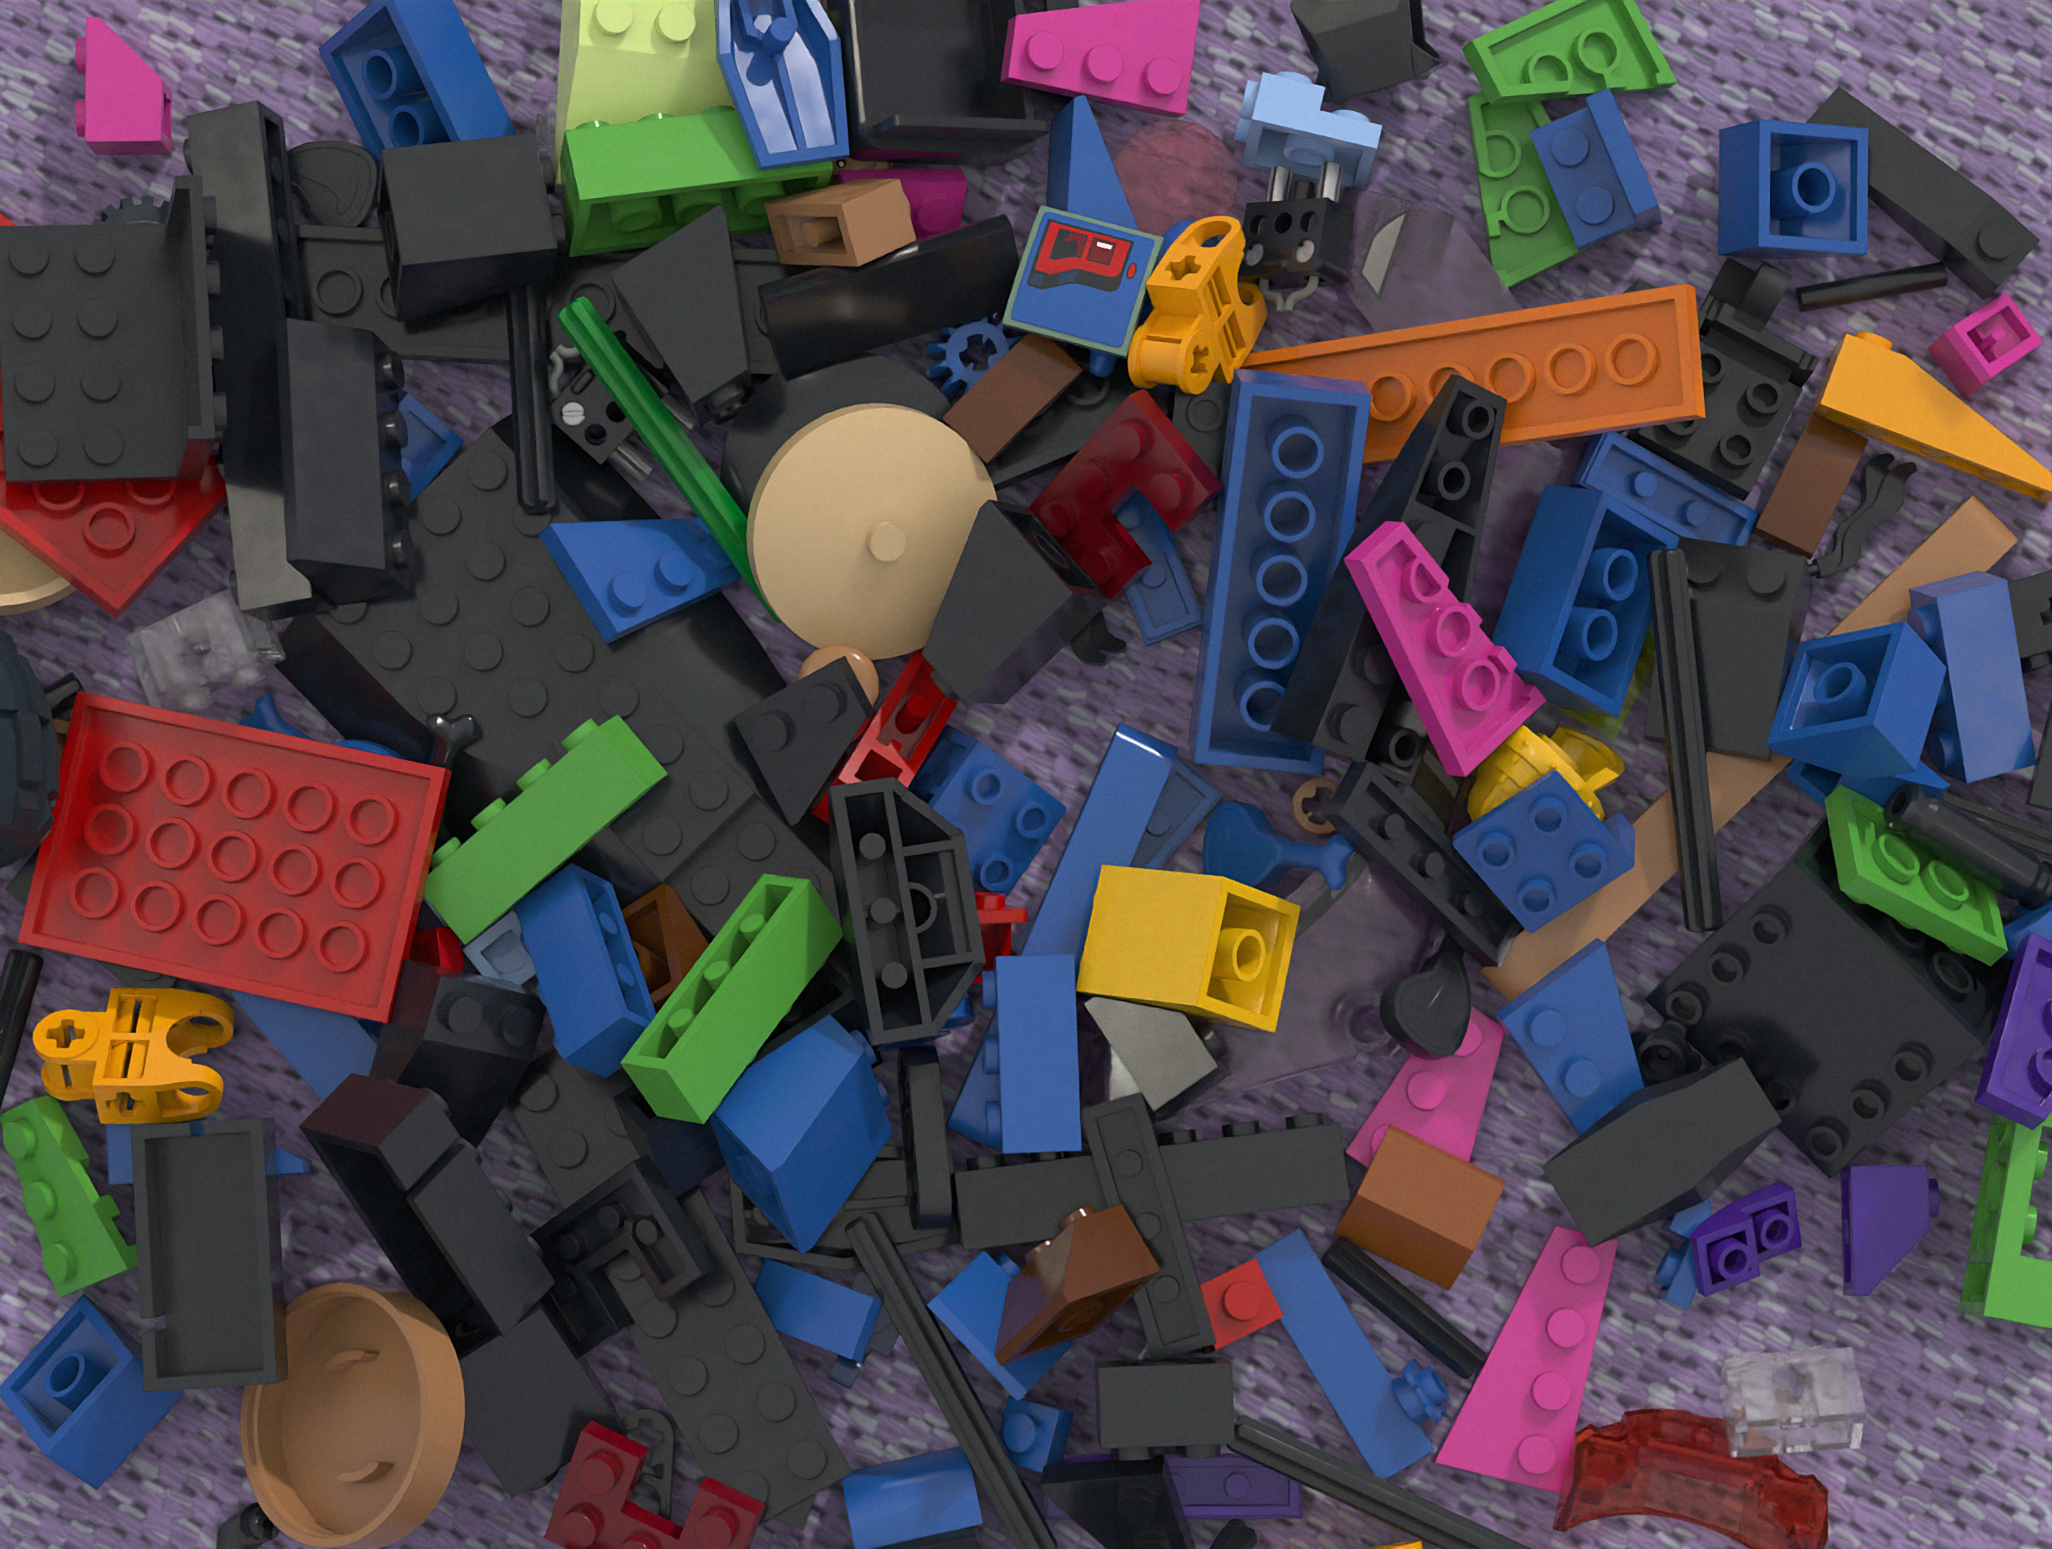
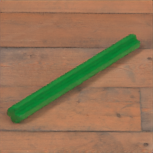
M584 296L575 299L556 315L558 324L775 622L782 623L762 597L750 568L746 537L748 519L589 299Z

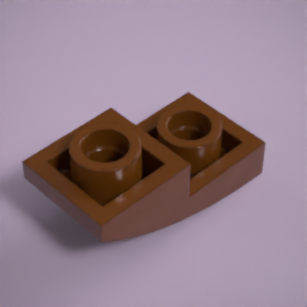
M1028 333L942 419L986 463L993 462L1036 416L1042 415L1085 368L1058 341Z
M1811 412L1753 534L1811 560L1869 439Z

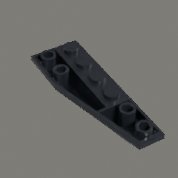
M1451 374L1410 434L1375 492L1351 537L1316 611L1269 729L1270 731L1349 764L1351 762H1370L1384 777L1403 785L1411 786L1430 737L1348 570L1344 558L1385 521L1404 522L1449 578L1448 589L1460 603L1470 604L1506 408V399L1459 375Z

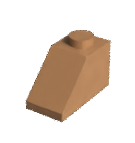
M860 178L773 199L764 203L781 264L859 267L916 241L910 218V204L903 192L900 179Z

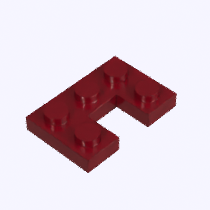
M1144 388L1130 394L1034 500L1029 508L1110 597L1111 601L1106 605L1108 606L1118 601L1153 564L1114 515L1128 498L1139 489L1174 533L1189 526L1224 487Z
M591 1420L580 1433L544 1536L545 1539L566 1549H750L766 1504L707 1476L699 1485L684 1527H681L630 1502L649 1448Z

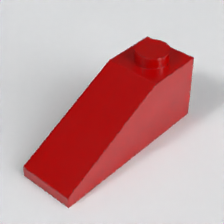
M924 647L913 652L878 706L868 726L856 740L847 754L846 760L835 777L832 778L811 812L827 824H829L828 787L895 777L908 788L960 699L957 702L951 700L935 685L930 677V674L935 669L922 655Z

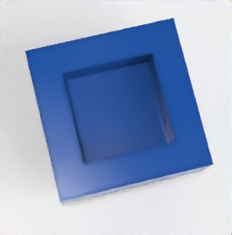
M1008 1395L999 1436L1014 1464L1041 1473L1044 1466L1060 1465L1074 1412L1023 1398L1017 1401L1013 1396Z

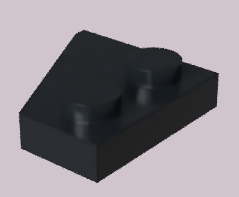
M843 656L732 718L790 826H793L809 817L814 809L812 804L827 781L835 777L847 758V750L853 741L862 735L876 712L846 656Z
M1165 1455L1154 1456V1459L1104 1460L1043 1467L1040 1483L1042 1491L1104 1548L1195 1549L1196 1546Z

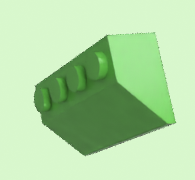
M727 105L711 107L696 115L673 117L666 113H655L647 115L637 122L613 125L605 121L583 123L575 129L565 130L560 155L568 256L574 257L652 247L720 205L727 217L731 236L769 232L771 227L764 203L773 199L827 187L833 171L832 161L759 171L736 109Z

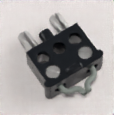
M1324 162L1321 165L1316 198H1314L1315 184L1313 182L1295 180L1291 200L1288 199L1293 171L1285 166H1274L1270 172L1266 202L1246 204L1242 228L1246 244L1243 249L1244 257L1239 267L1238 278L1259 286V290L1264 298L1276 302L1277 312H1292L1294 304L1300 299L1309 297L1317 287L1343 286L1350 279V274L1346 271L1355 212L1338 203L1343 167L1338 163ZM1304 288L1294 291L1288 296L1286 301L1279 292L1270 291L1271 289Z
M614 331L613 334L667 409L673 413L672 416L685 434H688L689 428L693 429L696 419L667 394L671 381L626 342L627 334L625 331ZM560 344L549 356L554 363V369L548 378L549 392L554 397L550 401L551 425L555 423L598 463L602 464L610 456L638 482L647 479V475L651 474L654 466L624 439L631 433L647 448L648 446L624 413L618 414L612 411L609 403L613 402L614 399L587 362L559 390L557 381L564 368L561 356L572 358L580 355L576 347L566 348ZM599 424L604 427L607 434L601 437L594 436L590 433L588 426Z

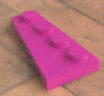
M1385 521L1348 554L1344 561L1447 775L1466 777L1530 717L1546 699L1535 685L1525 684L1514 671L1518 664L1504 646H1494L1481 630L1479 625L1483 620L1469 603H1460L1448 589L1449 578L1404 522Z
M1553 1226L1516 1298L1513 1308L1492 1345L1493 1347L1488 1352V1356L1474 1384L1468 1391L1454 1423L1433 1460L1434 1463L1561 1493L1618 1241L1610 1240L1591 1248L1582 1232Z

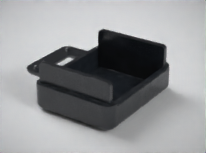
M826 0L827 16L841 38L850 154L848 157L855 161L1002 166L1029 153L1035 146L1036 139L1049 133L1048 121L1035 120L1034 111L1060 112L1075 98L1000 82L1008 21L1016 15L1024 14L1023 0ZM1044 0L1045 12L1078 8L1079 2L1078 0Z

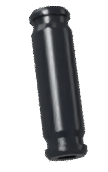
M1907 783L1900 786L1890 797L1884 811V819L1888 828L1896 832L1902 831L1910 841L2005 897L2018 899L2019 904L2028 910L2042 907L2052 897L2051 863L2047 861L2040 862L2037 855L1935 794L1924 793V789L1916 783Z

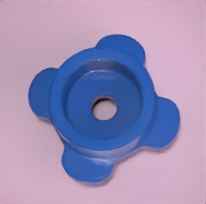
M1416 1359L1409 1361V1365L1403 1368L1404 1373L1392 1380V1385L1400 1404L1408 1416L1418 1425L1430 1418L1434 1423L1442 1421V1417L1447 1414L1444 1402L1449 1400L1446 1386L1431 1366L1423 1369Z

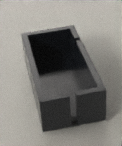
M351 1073L304 1120L299 1128L412 1295L423 1302L436 1317L459 1324L465 1320L469 1327L505 1337L555 1283L553 1277L541 1261L544 1256L541 1247L532 1237L521 1230L511 1215L513 1211L511 1201L500 1189L490 1183L480 1167L482 1158L479 1152L467 1140L459 1137L460 1135L449 1120L451 1116L449 1106L436 1092L425 1087L417 1089L397 1084L388 1078L380 1080Z
M275 1118L130 1126L140 1319L156 1318L165 1315L166 1328L141 1332L144 1392L277 1384L289 1379Z

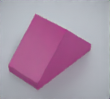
M2007 292L1952 326L1927 349L1962 397L1966 399L2044 342Z

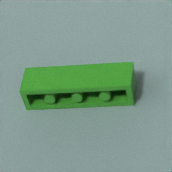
M619 715L614 716L600 726L592 718L587 720L562 741L561 744L568 753L552 766L544 758L516 782L523 792L509 805H506L500 797L470 822L478 831L462 845L454 837L432 855L430 867L433 871L427 876L423 896L465 945L501 919L515 904L530 894L668 775Z
M763 874L620 1062L657 1116L704 1124L709 1116L720 1106L723 1097L746 1066L755 1059L763 1043L781 1019L789 1013L795 1000L815 973L822 968L829 954L843 937L842 928L810 879Z

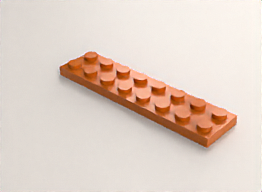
M1686 283L1248 354L1239 368L1362 381L1371 394L1362 468L1393 464L1410 434L1451 374L1459 375L1507 400L1498 448L1706 418L1696 290L1694 286Z

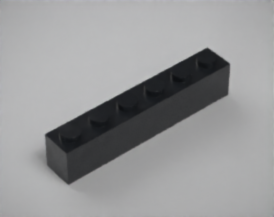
M1323 1112L1285 1117L1286 1130L1261 1133L1260 1122L1251 1121L1222 1125L1223 1138L1197 1141L1196 1129L1157 1134L1181 1221L1187 1222L1350 1200L1340 1123L1325 1125ZM1069 1151L1030 1153L1031 1163L1006 1166L1004 1154L967 1158V1171L954 1173L964 1250L1053 1239L1062 1233L1058 1227L1059 1223L1073 1212L1086 1206H1092L1095 1212L1107 1209L1093 1156L1070 1158Z

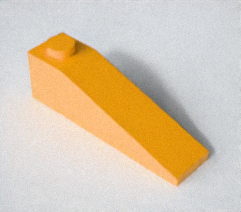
M1859 331L1856 333V336L1846 333L1836 344L1812 407V413L1840 426L2047 504L2052 501V473L1907 356L1891 351L1893 344L1889 340L1873 333Z

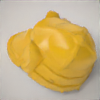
M1521 724L1479 764L1478 778L1470 791L1467 811L1474 822L1549 771L1556 770L1602 822L1605 813L1596 794L1617 781L1625 770L1624 761L1620 754L1608 744L1578 729L1559 726L1551 738H1548L1540 731L1534 734L1525 725Z

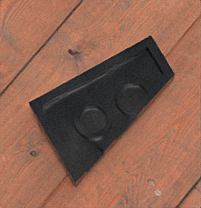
M1071 344L1065 346L1064 348L1085 370L1042 415L1036 416L993 462L986 463L979 456L992 480L995 492L1069 462L1130 394L1144 389L1135 386L1131 381L1128 371V360L1117 357L1114 371L1107 377H1099L1091 374L1089 371L1090 351L1088 349ZM1157 385L1151 389L1145 388L1169 418V412Z

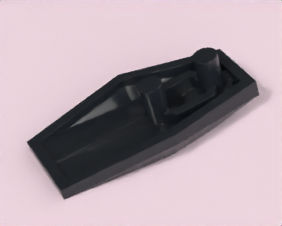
M1741 1057L1634 1091L1543 1165L1542 1169L1592 1248L1704 1203L1782 1121Z
M885 1145L815 1245L802 1255L735 1185L732 1178H729L734 1251L738 1254L842 1271L863 1267L845 1234V1226L872 1211L879 1214L902 1257L960 1243L952 1150H947L952 1198L951 1221L948 1229H913L909 1216L904 1150L901 1146Z

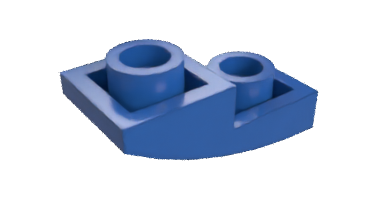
M1711 1196L1702 1204L1665 1218L1661 1227L1662 1230L1684 1241L1679 1250L1670 1246L1657 1268L1654 1281L1662 1285L1657 1299L1681 1310L1689 1309L1698 1287L1690 1234L1711 1216Z

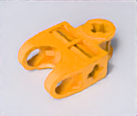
M1212 216L1198 220L1188 226L1171 244L1145 285L1153 305V310L1144 324L1135 331L1128 351V371L1131 381L1135 386L1151 389L1158 383L1176 385L1184 393L1198 395L1206 390L1210 382L1230 384L1233 379L1234 368L1239 369L1250 353L1265 323L1268 308L1263 294L1259 290V286L1254 283L1237 282L1239 267L1244 257L1243 249L1246 244L1241 224L1237 219L1229 216ZM1226 235L1215 247H1201L1206 240L1212 237ZM1243 302H1249L1251 304L1247 306Z
M111 988L106 1012L61 1010L49 1014L36 1025L33 1031V1043L36 1053L44 1060L41 1069L44 1089L54 1098L64 1101L95 1099L100 1124H167L204 1118L219 1108L222 1102L224 1082L216 1071L207 1066L192 1064V1059L188 1058L197 1054L207 1053L208 1048H216L228 1043L233 1036L235 1014L231 1007L223 1000L206 993L175 988ZM137 1002H141L139 1015L135 1012ZM204 1016L215 1019L220 1025L199 1024L189 1020L194 1017ZM69 1026H73L76 1038L74 1040L71 1039ZM64 1071H69L72 1085L67 1084ZM197 1087L209 1093L194 1096L186 1094L179 1089ZM130 1097L134 1100L133 1110H128Z

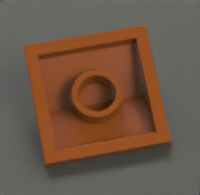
M1389 1124L1343 1212L1334 1234L1339 1237H1345L1353 1244L1450 1290L1474 1252L1505 1187L1506 1181Z

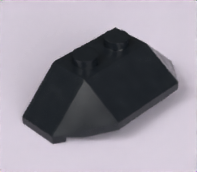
M895 777L828 787L830 863L851 988L871 1046L937 1036L986 963L965 836L928 804L908 791V788Z

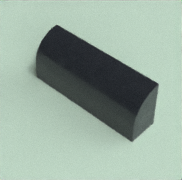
M1001 214L916 239L912 243L859 267L823 266L758 285L757 290L768 336L784 376L1005 311L1020 263L1012 225L1006 214Z
M827 960L795 1000L789 1013L781 1019L763 1043L755 1059L744 1070L829 1014L848 1033L855 1029L858 1030L870 1044L851 984ZM871 1046L877 1059L871 1065V1068L874 1069L883 1063V1060L876 1046ZM635 1084L613 1097L624 1129L639 1157L649 1154L675 1198L726 1166L709 1118L704 1124L659 1117Z

